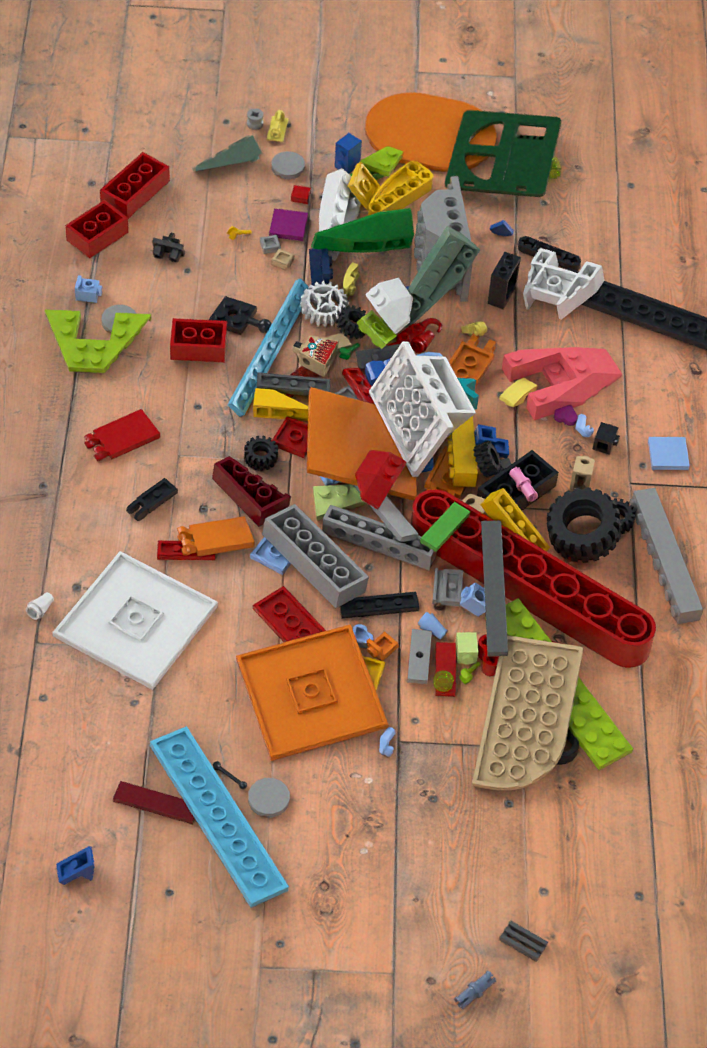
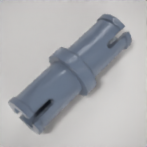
M486 971L478 980L470 982L468 988L454 998L456 1003L460 1002L457 1005L464 1009L474 999L483 996V992L496 983V978H491L494 975L490 971Z

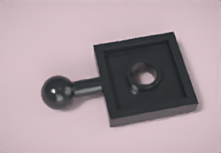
M227 296L223 298L209 318V320L227 321V330L240 335L248 324L258 327L262 333H267L272 325L268 319L257 320L253 318L257 312V306Z

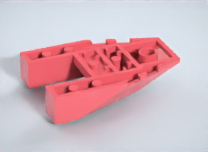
M568 347L518 350L505 354L502 364V370L509 382L542 372L550 383V387L528 393L526 408L534 421L553 415L558 408L572 405L574 408L585 404L587 399L591 396H596L605 386L607 388L623 375L607 350L598 348Z

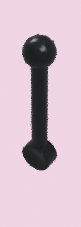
M216 761L213 763L214 770H220L239 784L241 789L247 788L245 781H240L221 767L220 762Z

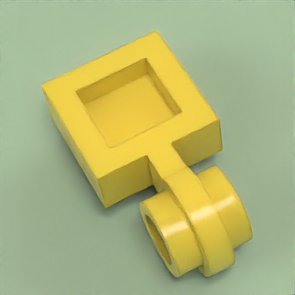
M483 321L461 326L462 333H469L470 336L473 332L476 336L479 335L480 337L487 333V326Z

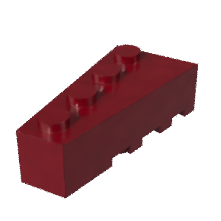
M228 456L214 463L212 479L258 527L264 524L265 518L289 507L290 495L287 493L282 494L278 491V487L273 484H267L258 474L250 473L247 467L232 457Z

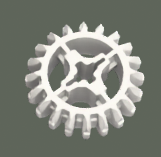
M323 281L321 285L316 282L315 287L310 284L309 288L305 289L304 294L301 296L300 302L301 312L305 314L306 320L310 319L311 324L317 322V326L323 324L324 327L327 324L333 326L343 308L348 306L347 295L343 294V289H338V284L332 286L331 282L325 284ZM332 299H334L337 302L338 306L335 305ZM310 302L314 303V306L317 307L316 310L311 306Z

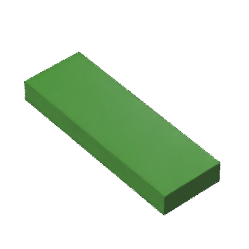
M454 502L421 537L420 542L437 552L470 516V511Z

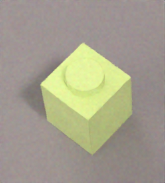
M456 633L457 664L463 663L468 665L476 663L478 657L477 633Z

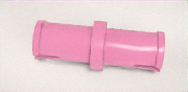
M519 467L513 468L509 475L515 481L517 489L522 491L528 502L536 500L538 493L531 486L529 478L524 476Z

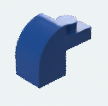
M478 424L474 431L475 446L491 441V444L493 443L494 448L497 450V454H499V458H508V440L496 438L495 427Z

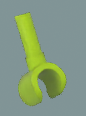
M476 662L468 669L463 668L461 670L459 678L464 684L469 683L473 679L471 673L481 665L480 662Z

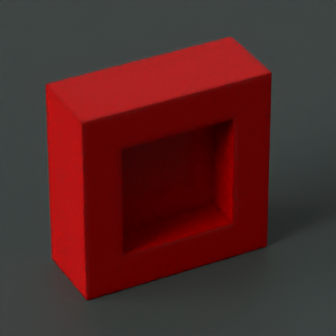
M294 185L291 202L308 204L311 187Z

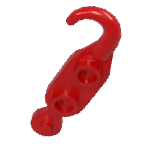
M427 318L422 322L414 323L398 334L396 342L390 343L388 346L401 344L402 342H409L411 345L412 339L425 332L430 324L437 325V333H440L443 328L442 323L436 318Z

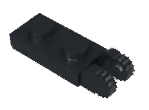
M163 478L128 505L126 512L129 514L136 512L134 519L140 521L148 513H151L176 495L178 489L166 478Z

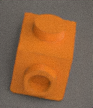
M385 631L374 641L370 638L366 641L367 652L371 657L378 658L380 661H384L399 648L398 642Z

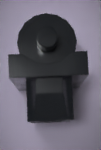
M171 232L169 237L163 236L162 239L153 238V256L155 258L162 259L164 252L170 253L168 258L171 262L178 263L181 256H185L184 245L180 244V239H175V233Z

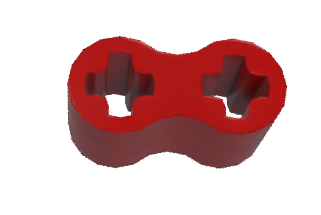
M485 634L478 640V657L482 660L481 669L483 674L493 677L496 673L499 656L487 655V634Z

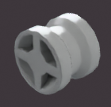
M250 109L247 112V126L253 130L262 128L263 112L260 109Z

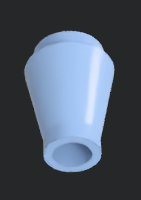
M426 612L418 622L420 629L432 631V635L440 640L448 631L433 613Z

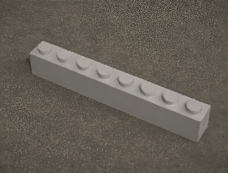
M656 488L634 491L632 499H630V505H633V510L635 509L636 523L641 527V536L643 540H646L647 552L653 559V568L657 570L659 583L664 587L665 599L669 601L671 606V615L675 617L677 624L699 621L703 607Z

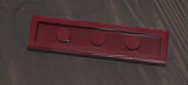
M120 781L113 797V802L192 825L195 820L182 798Z

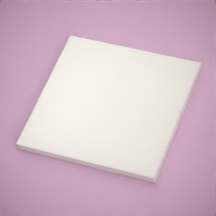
M119 551L52 634L58 640L153 690L216 610L218 602Z

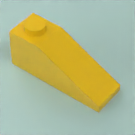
M255 388L253 417L285 419L289 416L299 421H308L307 405L275 390Z

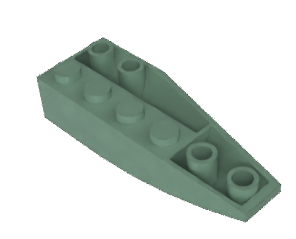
M446 226L408 288L413 301L409 315L410 323L405 328L414 324L462 279L480 252V249L467 237L449 226Z

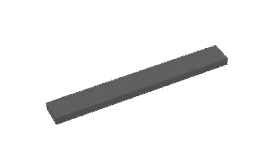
M481 521L487 655L508 656L501 521Z

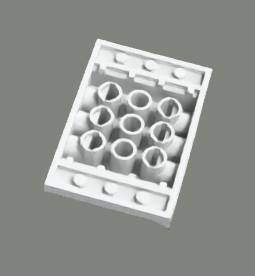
M402 342L369 390V394L403 460L407 462L406 466L412 477H418L443 441L476 413L447 358L444 356H416L409 342Z

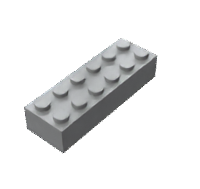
M294 504L265 518L262 535L335 608L365 593L369 576L297 505Z

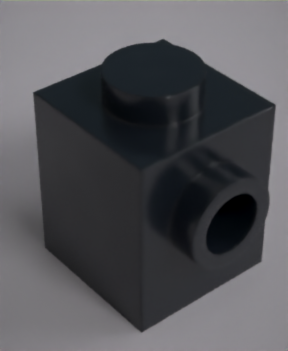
M601 422L594 439L593 450L610 455L613 446H617L620 435H617L619 427Z

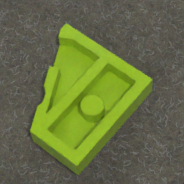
M387 146L360 160V162L368 170L389 177L403 157V151Z

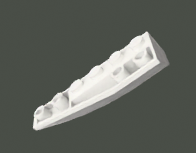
M339 169L326 176L320 206L319 231L356 220L359 214L361 203L347 187L351 176L343 169ZM328 251V256H332L334 261L340 252Z

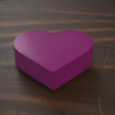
M572 405L558 408L554 412V420L559 423L573 426L577 422L578 416Z

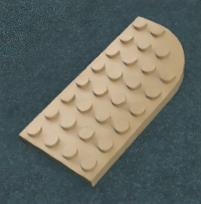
M507 636L508 656H499L472 782L473 787L500 791L516 790L536 783L555 767L566 743L583 656V647Z

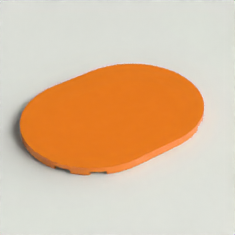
M416 92L394 94L380 100L370 109L365 121V134L369 139L370 145L376 151L387 146L403 151V157L399 163L407 164L410 161H417L427 169L447 172L463 113L467 110H482L463 101ZM492 125L481 130L469 143L495 146L497 139L495 126ZM468 155L465 157V162L468 168L472 169L489 157Z

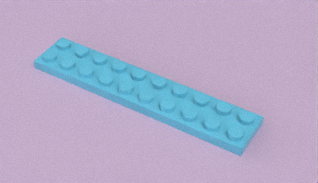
M187 726L150 741L152 751L250 908L287 892L289 889L288 884Z

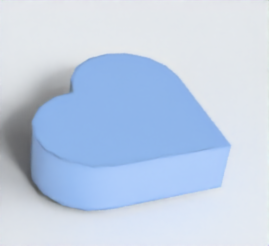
M362 624L355 625L353 632L359 647L368 648L366 641L369 638L373 641V635L367 632L366 626Z

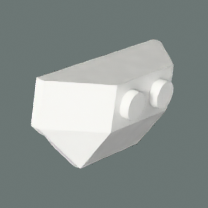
M399 278L380 282L365 294L378 314L395 334L410 323L409 315L413 297Z

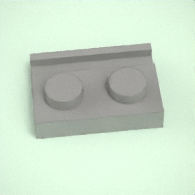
M435 568L432 604L441 603V605L461 607L463 570H438V568Z

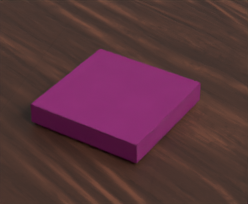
M274 208L269 236L277 235V238L303 241L308 212Z

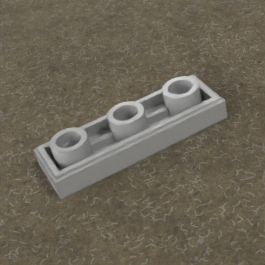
M412 629L408 683L427 684L432 631Z

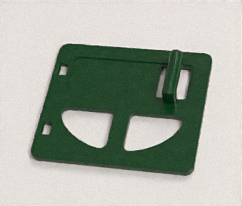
M477 110L465 111L445 178V188L450 184L451 177L458 176L461 191L528 197L544 196L561 129V119L553 116ZM496 124L504 125L498 146L469 143L481 130ZM519 127L546 128L544 136L520 135ZM468 155L495 157L491 177L485 180L474 175L468 168L465 157ZM465 184H471V185H474V187H472V186H464V185H465ZM516 189H526V191H519Z

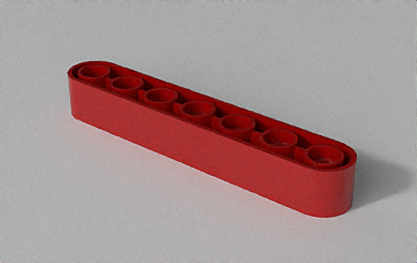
M431 489L420 493L413 502L411 526L421 537L454 502L470 511V516L437 550L436 555L484 584L481 521L495 520L443 490ZM501 525L505 598L510 601L519 598L530 613L618 666L633 668L642 665L648 659L656 632V623L647 611Z

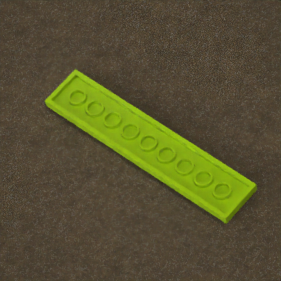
M519 598L506 604L507 636L552 642ZM578 677L569 729L596 768L601 770L631 754L633 747Z

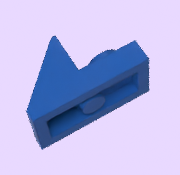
M91 846L56 863L59 883L65 885L80 876L90 881L93 879L95 865Z

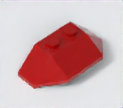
M370 450L355 473L357 485L361 492V500L378 510L407 462L391 452Z

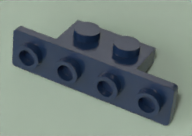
M309 249L311 285L315 287L316 282L321 285L323 281L325 284H329L330 279H333V269L329 267L332 266V256H328V249Z

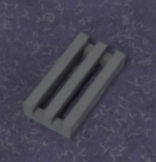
M511 920L504 929L503 934L499 937L501 942L536 962L548 944V941ZM507 935H510L511 937L517 939L520 943H518V942L514 941L513 939L507 937ZM525 946H529V947H531L532 949H534V950H536V951H538V952L535 953V952H533L532 950L528 949V948L525 947Z

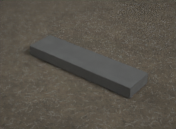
M260 372L257 374L256 388L271 389L285 394L309 396L311 387L330 392V379Z

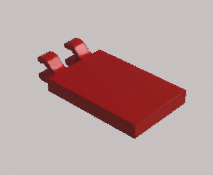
M140 409L94 429L93 434L89 433L84 436L86 440L84 444L88 449L98 444L101 445L93 449L96 453L94 458L97 461H101L108 456L112 460L159 439L160 432L144 411Z

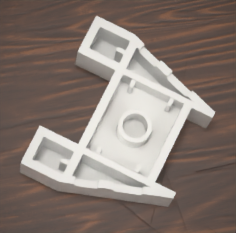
M540 248L532 259L527 285H525L523 292L526 309L529 310L536 299L557 306L559 319L562 320L598 291L604 282L602 266L586 261L578 273L558 268L556 252Z

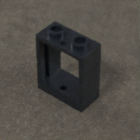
M504 251L491 274L487 304L504 310L517 287L521 257Z

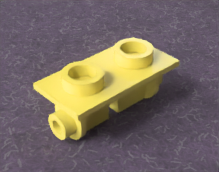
M283 110L276 111L275 116H272L267 140L284 141L289 118H285Z

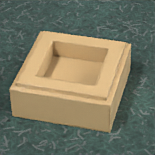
M278 249L271 260V265L287 270L294 260V254Z

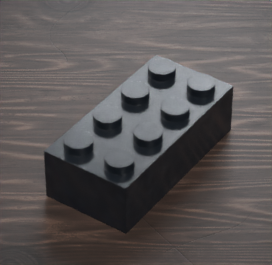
M531 450L478 487L477 496L486 499L492 492L504 488L522 511L536 500L528 502L522 491L517 489L515 481L509 475L510 471L515 467L521 469L524 476L531 481V486L538 493L537 499L556 487L559 472L536 452Z

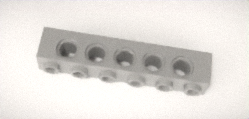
M333 505L329 506L323 517L322 531L333 537L430 570L436 558L437 552L420 542L421 536L419 535L417 539L400 542L384 523Z

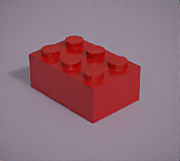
M103 200L65 225L66 240L88 258H91L129 233L128 217L106 200Z
M173 318L170 360L225 363L227 321Z

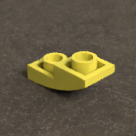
M354 262L347 269L343 281V294L347 295V299L354 295L356 291L355 282L359 278V265Z
M523 377L508 387L499 399L510 407H516L524 403L528 393L536 391L538 385Z

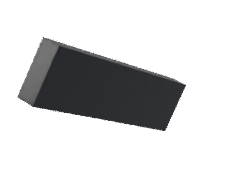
M416 591L356 597L339 606L341 619L419 611Z

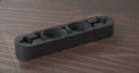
M523 236L518 241V250L524 254L534 257L538 252L537 250L542 248L556 252V255L562 257L557 259L558 267L565 270L571 268L578 271L580 269L581 258L575 254L528 236Z

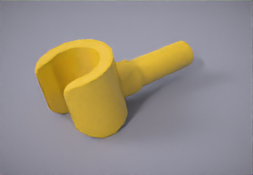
M231 226L226 234L229 235V239L235 240L237 235L251 234L252 231L238 230L236 227Z

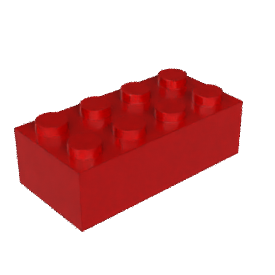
M142 152L100 189V202L106 200L129 219L170 182V166Z

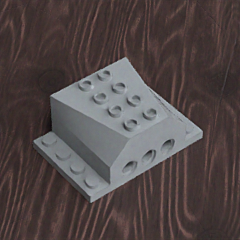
M458 176L451 177L447 189L434 191L421 203L420 211L417 212L418 222L414 238V258L418 259L416 261L417 271L446 226L462 233L471 241ZM472 264L462 279L451 288L456 289V294L460 296L461 302H468Z

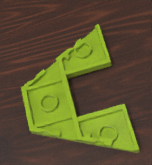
M45 309V314L55 339L60 347L68 370L71 372L106 373L110 365L119 358L118 355L121 351L127 349L134 341V337L141 333L143 326L152 320L151 314L115 313L110 340L76 339L81 319L80 311Z

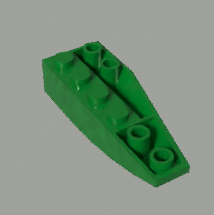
M410 208L382 211L316 232L311 247L313 249H328V251L348 253L384 252L410 248L414 238L412 211Z

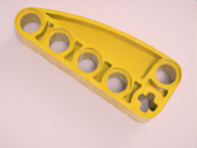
M417 161L408 162L394 172L376 191L368 207V216L382 211L403 209L432 190L433 173Z

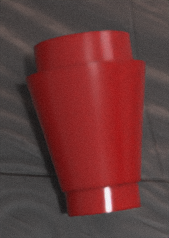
M427 330L414 337L411 342L413 351L416 353L425 352L435 337L434 333L431 330Z

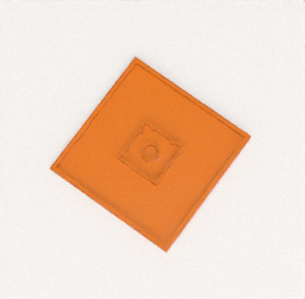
M310 388L308 400L307 473L358 486L355 473L370 450L391 452L403 459L375 404ZM405 465L388 494L414 501L416 498V477H412Z
M351 624L236 656V661L271 761L383 730L389 726Z

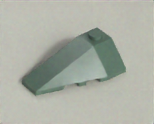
M253 135L245 136L229 145L228 149L216 153L215 157H210L194 166L192 170L199 171L248 161L252 163L259 159L262 151Z

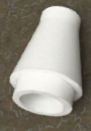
M46 592L29 602L26 608L28 616L34 620L42 618L54 601L53 596Z

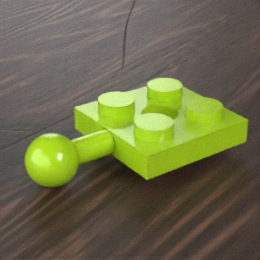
M372 310L356 323L359 329L371 338L373 344L381 349L397 336L381 317L380 319Z

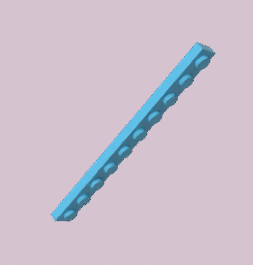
M301 278L296 280L227 404L239 417L245 415L254 398L258 372L267 373L302 310L300 307L301 296L304 294L305 289L309 287Z

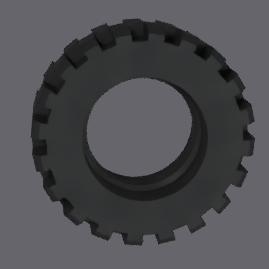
M579 487L574 488L572 492L569 490L564 492V496H558L555 499L556 504H551L550 512L547 513L549 539L551 545L554 546V550L557 553H561L562 557L565 559L570 557L573 562L582 560L583 563H588V560L597 561L601 556L606 557L609 555V550L613 551L615 549L616 543L619 542L621 537V520L617 504L614 500H611L607 493L602 494V491L598 489L593 491L590 487L580 490ZM580 516H593L602 522L595 531L588 534H575L567 529L568 524Z

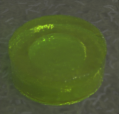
M448 671L437 672L433 679L434 687L439 691L450 690L453 686V675Z

